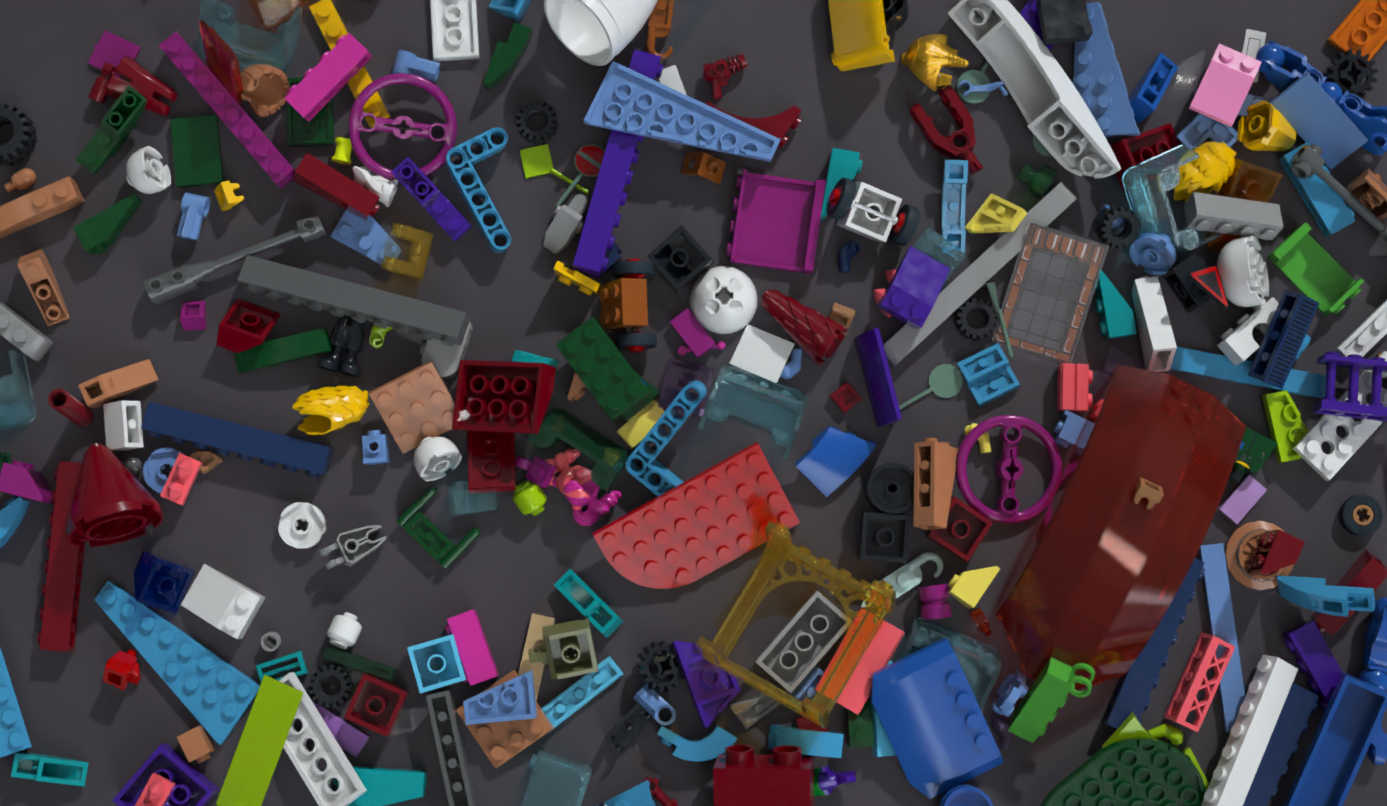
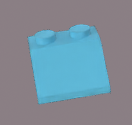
M453 634L407 647L419 693L466 680Z

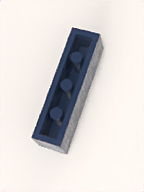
M1284 290L1248 376L1283 389L1319 306V302L1302 294Z

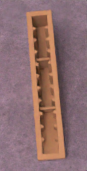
M68 176L0 206V239L85 203L77 182Z

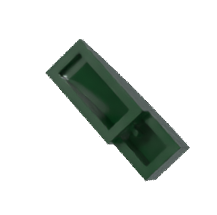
M514 22L507 44L500 41L497 42L483 82L486 90H491L499 84L520 61L533 36L532 28Z

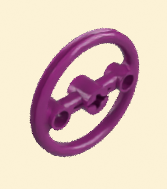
M397 73L378 78L361 91L350 112L349 136L352 147L360 161L375 174L389 180L396 178L391 173L393 170L381 166L368 155L361 142L360 132L381 131L393 133L398 139L416 136L430 138L432 141L443 143V147L436 158L424 167L419 168L428 176L445 163L448 151L454 147L457 136V122L452 104L438 86L421 76ZM393 84H410L426 90L438 101L443 109L446 123H435L433 125L417 123L407 116H399L396 119L376 117L371 113H364L362 109L368 99L380 89ZM370 116L374 119L375 126L372 129H365L362 126L361 121L364 117ZM404 121L409 128L422 129V131L410 129L401 134L400 129L384 126L383 124L396 126ZM434 126H439L443 129L444 135L441 139L432 137L431 129Z
M1000 415L981 422L968 433L957 454L956 480L963 498L971 508L995 522L1019 523L1037 516L1052 502L1061 483L1062 460L1054 439L1041 425L1023 416ZM999 426L1001 428L999 430V438L1003 442L1002 458L996 462L994 470L997 477L1001 479V495L996 500L997 510L995 511L983 505L973 494L968 483L966 467L970 450L978 438L988 430ZM1009 428L1014 431L1012 440H1009L1006 435ZM1021 428H1025L1034 433L1046 447L1051 462V474L1047 489L1042 497L1031 507L1018 512L1019 501L1015 497L1016 480L1022 476L1024 469L1021 461L1017 459V442L1022 437ZM1006 467H1012V471H1006ZM1006 498L1011 500V507L1008 510L1003 505Z

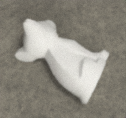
M354 166L352 168L354 182L361 186H366L369 191L379 196L381 203L389 207L397 192L398 179L388 180L380 175L372 174L371 170L366 166Z

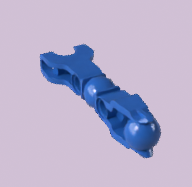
M1268 40L1267 44L1258 49L1255 59L1262 62L1259 71L1264 73L1265 78L1281 91L1286 90L1308 72L1367 136L1368 141L1361 147L1374 155H1382L1387 151L1386 106H1373L1360 97L1349 94V91L1343 94L1342 89L1337 83L1325 82L1327 77H1323L1321 72L1307 62L1305 55L1287 46L1283 47L1274 41ZM1283 64H1284V65H1285L1287 68H1289L1292 72H1289V71H1287V70H1285V69H1283V68H1281V67H1282Z
M1383 597L1375 602V610L1372 612L1364 636L1365 647L1362 667H1365V669L1360 673L1358 679L1387 690V597ZM1382 719L1369 746L1368 757L1375 765H1383L1387 759V734L1382 729Z

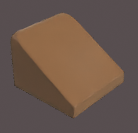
M834 303L828 318L844 325L849 330L856 311Z

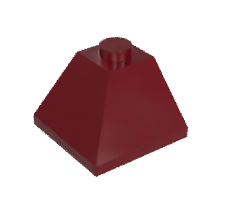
M237 298L219 324L216 346L240 353L260 345L265 341L281 314Z

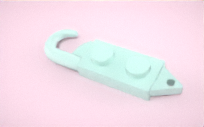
M933 552L919 555L867 588L868 592L861 607H879L881 609L922 581V572L919 566L927 561L932 560L937 564V571L933 575L937 578L943 571L942 559Z

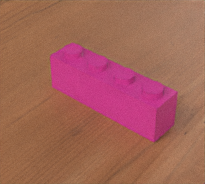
M350 33L346 36H341L336 41V46L330 52L328 51L320 57L319 63L315 68L307 70L303 75L304 79L287 91V96L284 99L308 122L373 57Z

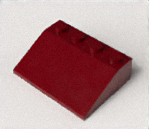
M460 360L452 429L538 434L554 390L556 368L545 363Z

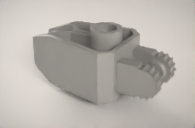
M578 194L572 199L569 206L563 204L562 207L559 205L552 215L554 219L545 233L544 247L558 254L570 244L576 233L580 234L583 231L586 218L582 214L586 210L589 201L586 196Z
M381 525L365 526L340 533L334 544L319 551L321 556H326L335 550L340 555L339 558L333 559L326 564L327 569L342 563L351 567L375 551L387 537L384 536L371 541L368 539V535L382 528Z

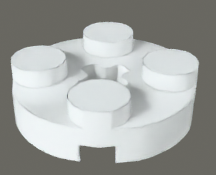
M296 502L286 507L281 513L278 531L282 540L289 546L297 549H307L315 546L321 541L327 530L326 519L322 511L317 506L303 502ZM301 519L303 522L307 520L306 531L297 530L298 520Z

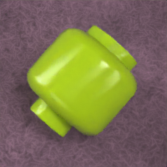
M526 480L516 487L512 500L522 514H532L535 516L545 509L543 505L547 501V496L539 485Z

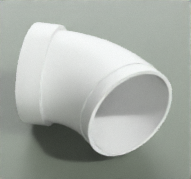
M544 0V10L553 32L571 53L591 65L604 66L634 39L649 18L658 0Z

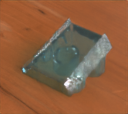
M930 227L923 232L912 246L950 268L944 284L967 257L957 247L944 239L939 232H935Z

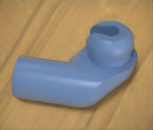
M792 349L790 361L785 364L780 378L790 379L800 371L801 349Z

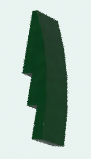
M327 328L267 341L240 353L234 352L238 373L244 374L257 369L270 368L286 362H295L331 351Z

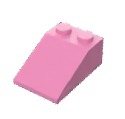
M1219 44L1209 62L1189 109L1232 127L1262 62Z

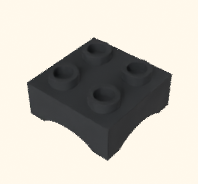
M1037 0L1036 6L1044 46L1087 41L1090 39L1093 31L1088 18L1086 0Z

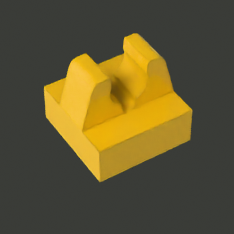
M225 181L215 188L214 193L221 211L230 210L242 202L244 197L235 196L233 192L240 188L239 184Z

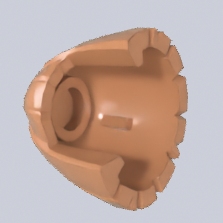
M268 64L250 65L244 68L235 78L234 89L237 96L242 100H248L253 110L260 117L269 116V113L277 112V110L281 109L280 106H283L286 102L284 98L289 90L288 78L277 67Z

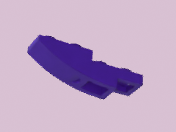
M409 157L391 171L455 242L472 227Z

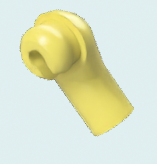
M972 423L967 425L964 429L965 435L967 436L978 424ZM987 431L978 438L980 454L992 452Z

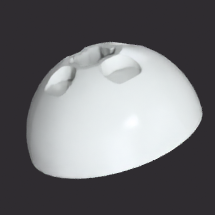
M729 266L713 267L703 272L694 282L689 296L690 309L694 317L703 328L718 334L734 333L744 328L753 318L758 301L757 292L751 279L744 272Z

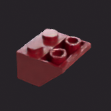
M1281 530L1265 531V534L1262 533L1257 541L1256 546H1258L1256 554L1252 555L1248 561L1247 567L1249 570L1247 574L1251 576L1266 575L1295 564L1305 541Z

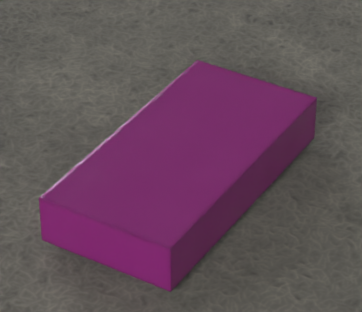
M688 308L669 321L670 325L697 359L716 346V343Z

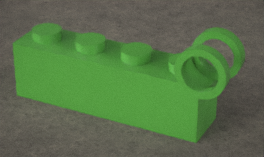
M1051 657L1012 714L1008 731L1034 743L1038 736L1042 737L1048 726L1047 723L1054 721L1058 707L1063 708L1069 692L1076 697H1086L1091 693V682L1095 677L1094 669L1085 663L1069 666ZM1077 669H1085L1091 676L1088 678L1077 676L1075 671ZM1076 682L1085 684L1088 689L1077 691L1075 690Z

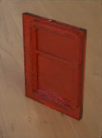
M203 20L199 21L208 69L238 104L242 103L241 94L244 91L236 53L212 27H209Z

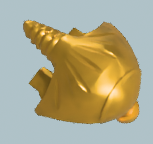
M931 34L916 39L900 58L901 63L908 66L913 74L933 91H936L939 86L951 85L952 76L940 73L939 71L942 67L965 68L969 65L966 59L957 56L958 50L952 49L947 45L948 36L944 34Z

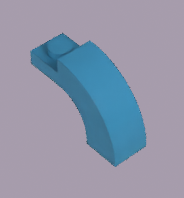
M770 724L768 748L773 749L782 745H794L802 748L803 755L841 758L844 734Z
M661 725L657 732L661 736L659 741L669 747L672 744L676 745L672 755L694 762L707 761L725 753V748L732 746L737 740L736 736L716 725L711 734L700 740L685 739L664 725Z

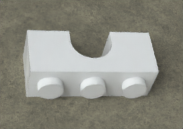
M1274 297L1267 300L1264 305L1253 306L1254 312L1250 316L1246 313L1236 322L1239 326L1234 330L1229 328L1220 336L1223 340L1217 346L1235 366L1245 361L1260 347L1253 339L1252 330L1256 328L1262 331L1264 335L1266 334L1279 304Z

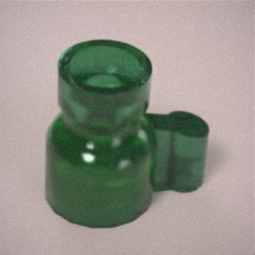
M1025 164L1016 179L1022 183L1026 182L1028 189L1042 198L1059 172L1049 165L1044 166L1038 172H1034L1031 166Z

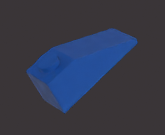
M1162 53L1158 54L1128 96L1135 115L1134 119L1138 123L1155 111L1178 68L1174 62Z

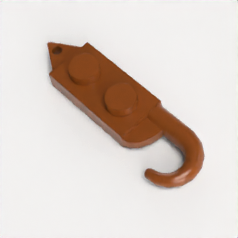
M658 0L649 16L646 51L647 53L661 56V60H665L671 55L673 47L669 46L665 53L659 54L655 51L656 38L666 37L671 32L674 0Z

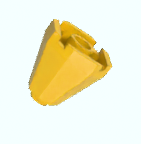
M1265 100L1250 105L1246 110L1249 114L1246 117L1242 116L1239 120L1237 139L1250 150L1285 151L1290 149L1296 141V131L1271 103Z

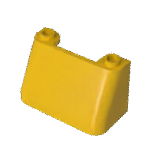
M828 0L834 52H832L831 57L834 66H837L840 71L844 72L895 62L894 50H889L888 42L890 37L886 32L883 0Z

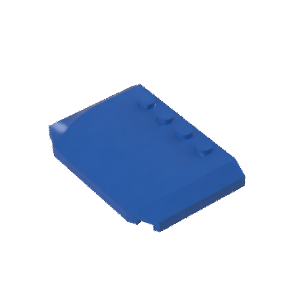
M946 637L871 673L872 688L870 701L908 782L926 797L931 799L1004 763L957 656Z

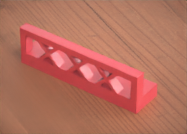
M1200 633L1164 718L1199 732L1235 646L1214 635ZM1218 645H1221L1226 650L1223 657L1217 659L1215 652ZM1214 667L1215 675L1213 679L1207 680V670ZM1204 688L1205 698L1198 702L1196 697L1198 690ZM1195 709L1196 718L1192 725L1185 720L1188 713Z

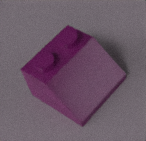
M13 460L12 464L3 463L0 473L1 492L40 502L52 503V490L41 471L33 470L34 465Z

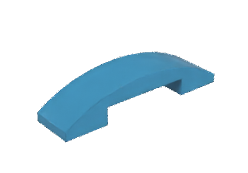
M968 160L944 161L941 202V252L965 253L966 184L968 182Z

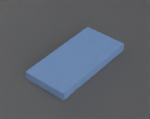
M1308 72L1271 101V104L1284 116L1306 143L1318 145L1322 149L1323 153L1320 156L1325 160L1324 163L1330 169H1333L1368 141L1367 136Z

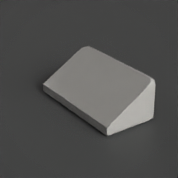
M765 679L732 703L730 708L745 729H748L784 701L769 680Z

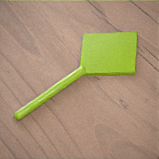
M548 144L520 150L526 179L553 173L570 185L573 181L553 168ZM579 184L575 186V188L586 195L589 194V191Z

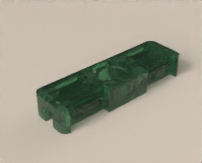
M327 646L323 656L325 659L390 681H394L398 670L332 646Z

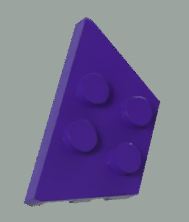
M674 641L672 644L702 727H709L715 717L740 692L725 647Z

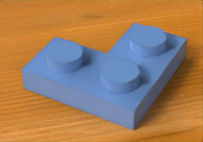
M1198 113L1175 138L1191 152L1193 148L1200 146L1207 138L1211 142L1220 143L1223 141L1231 147L1238 140V133L1232 127Z

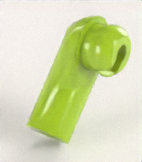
M374 325L369 336L370 345L374 348L382 347L386 332L394 328L387 327V329H383Z
M1162 724L1147 730L1152 739L1165 737L1173 745H1180L1183 742L1182 731L1172 725Z

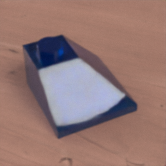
M143 551L134 571L135 601L177 614L195 571L166 558Z

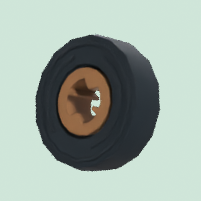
M1364 494L1351 496L1345 500L1340 508V522L1344 529L1353 535H1370L1377 531L1382 524V507L1371 496ZM1363 509L1366 519L1359 521V516L1356 513Z

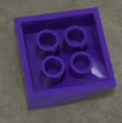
M165 743L158 746L112 801L118 806H135L153 773H157L176 784L164 806H206L220 789L169 744Z

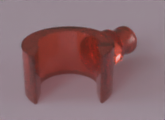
M979 607L969 612V615L972 616L977 625L976 629L978 631L981 630L985 636H990L992 631L982 609Z

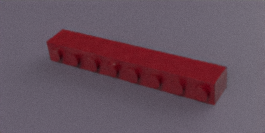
M59 461L58 466L54 470V479L57 482L56 489L52 492L54 512L51 513L49 518V525L52 527L51 536L47 540V549L50 550L49 560H46L44 567L47 580L42 588V596L45 599L44 607H41L40 610L42 629L38 632L37 643L40 644L39 650L75 651L86 541H80L81 546L70 544L65 529L82 465L79 462Z

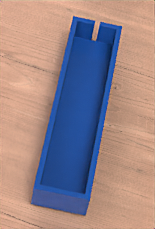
M1344 672L1341 673L1283 806H1343L1387 708L1386 690Z

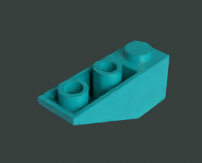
M1099 269L1094 288L1092 289L1096 290L1097 293L1095 308L1101 317V322H1099L1101 336L1104 335V340L1107 341L1136 335L1133 310L1105 273Z

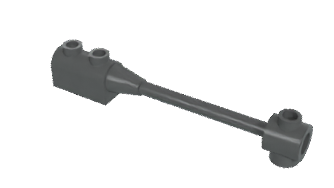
M1306 144L1301 147L1291 159L1293 163L1291 167L1292 173L1301 179H1306L1316 174L1369 222L1387 244V225L1322 168L1325 162L1320 156L1323 153L1322 149L1315 144L1310 146Z
M319 213L296 221L297 229L215 261L191 265L186 264L144 281L146 292L153 303L156 305L200 288L198 284L200 281L220 268L245 259L247 255L254 256L299 237H302L305 243L319 239L327 234Z

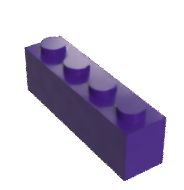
M1306 620L1283 633L1285 638L1284 644L1289 652L1294 653L1297 659L1295 661L1296 666L1301 673H1305L1309 680L1307 685L1312 693L1318 695L1321 701L1319 706L1324 713L1343 671L1314 620Z

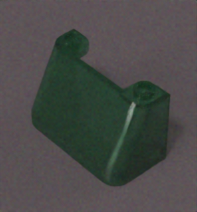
M562 409L551 411L543 419L538 434H530L527 441L535 448L541 450V448H547L551 445L556 447L560 440H563L596 461L597 463L591 472V478L599 486V489L608 494L626 467V461L629 458L627 451Z

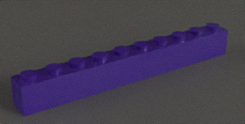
M634 49L629 69L656 81V78H661L664 65L660 64L661 56ZM611 130L573 262V270L597 277L601 276L602 271L606 272L609 258L606 257L607 250H612L616 236H612L614 227L619 228L622 215L618 214L620 206H625L628 193L624 191L626 184L631 185L634 174L633 171H630L632 163H637L640 150H637V145L639 141L643 142L644 136Z

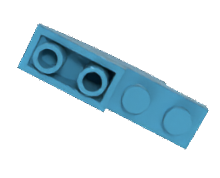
M15 496L5 503L6 507L0 510V549L20 525L30 502L28 498Z
M1277 576L1279 595L1303 608L1348 617L1349 610L1370 612L1375 610L1373 588L1331 586L1326 584V578Z

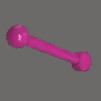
M718 341L712 349L718 348L722 350L725 348V343ZM684 346L678 347L677 350L679 355L691 352L689 348Z

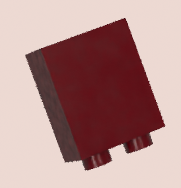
M749 745L728 746L725 748V755H718L713 767L714 806H815L814 756L802 755V748L794 745L777 746L773 748V755H754V748Z

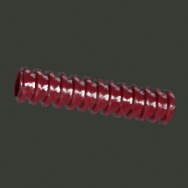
M55 389L49 394L48 403L50 407L79 427H87L92 423L94 415L91 409L67 391Z

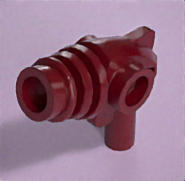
M737 54L736 58L734 56H731V58L727 57V61L722 58L713 63L703 65V79L712 84L713 100L722 99L721 87L728 85L727 79L731 78L732 74L736 75V71L738 73L740 69L744 70V68L748 67L743 54Z

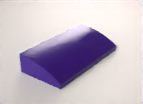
M875 328L854 339L876 425L881 427L898 422L902 419L880 331L879 328Z

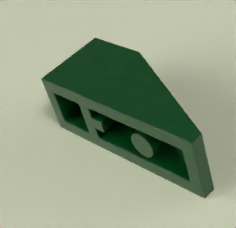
M134 193L75 225L73 229L85 251L91 255H99L105 252L141 205V198Z
M869 696L859 715L846 708L847 741L850 748L874 747L872 711Z

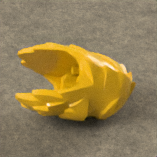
M1223 141L1220 143L1205 142L1182 156L1183 161L1174 175V182L1171 187L1175 191L1174 200H1185L1186 203L1193 192L1210 194L1212 191L1219 192L1223 182L1226 184L1229 175L1233 174L1236 152Z
M357 386L323 387L302 394L297 398V402L293 404L292 409L300 411V414L311 415L303 419L304 422L297 426L298 430L304 431L308 435H322L341 429L349 423L360 421L370 403L367 390L362 391Z

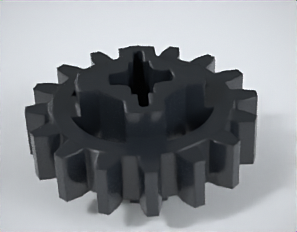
M1352 49L1346 51V56L1343 52L1337 54L1338 59H1331L1330 62L1333 66L1326 68L1328 72H1331L1330 75L1326 76V80L1337 83L1342 89L1343 94L1349 91V94L1357 96L1358 93L1360 97L1366 95L1365 90L1371 91L1373 89L1370 83L1377 82L1373 74L1377 73L1378 70L1372 69L1371 66L1376 62H1369L1367 60L1369 54L1362 57L1361 50L1353 54ZM1345 61L1343 70L1338 71L1340 64ZM1351 71V73H1355L1356 77L1348 76L1347 73ZM1366 78L1364 84L1359 88L1360 80Z
M657 641L652 642L650 646L643 647L645 653L638 654L641 662L635 663V666L640 667L641 671L636 674L637 676H643L641 684L649 683L648 690L655 689L656 693L663 692V690L668 692L672 690V687L679 686L677 680L685 678L681 674L682 669L673 650L672 643L667 645L666 641H660L659 644ZM656 651H661V654H658V656H653ZM664 678H670L666 682H661Z

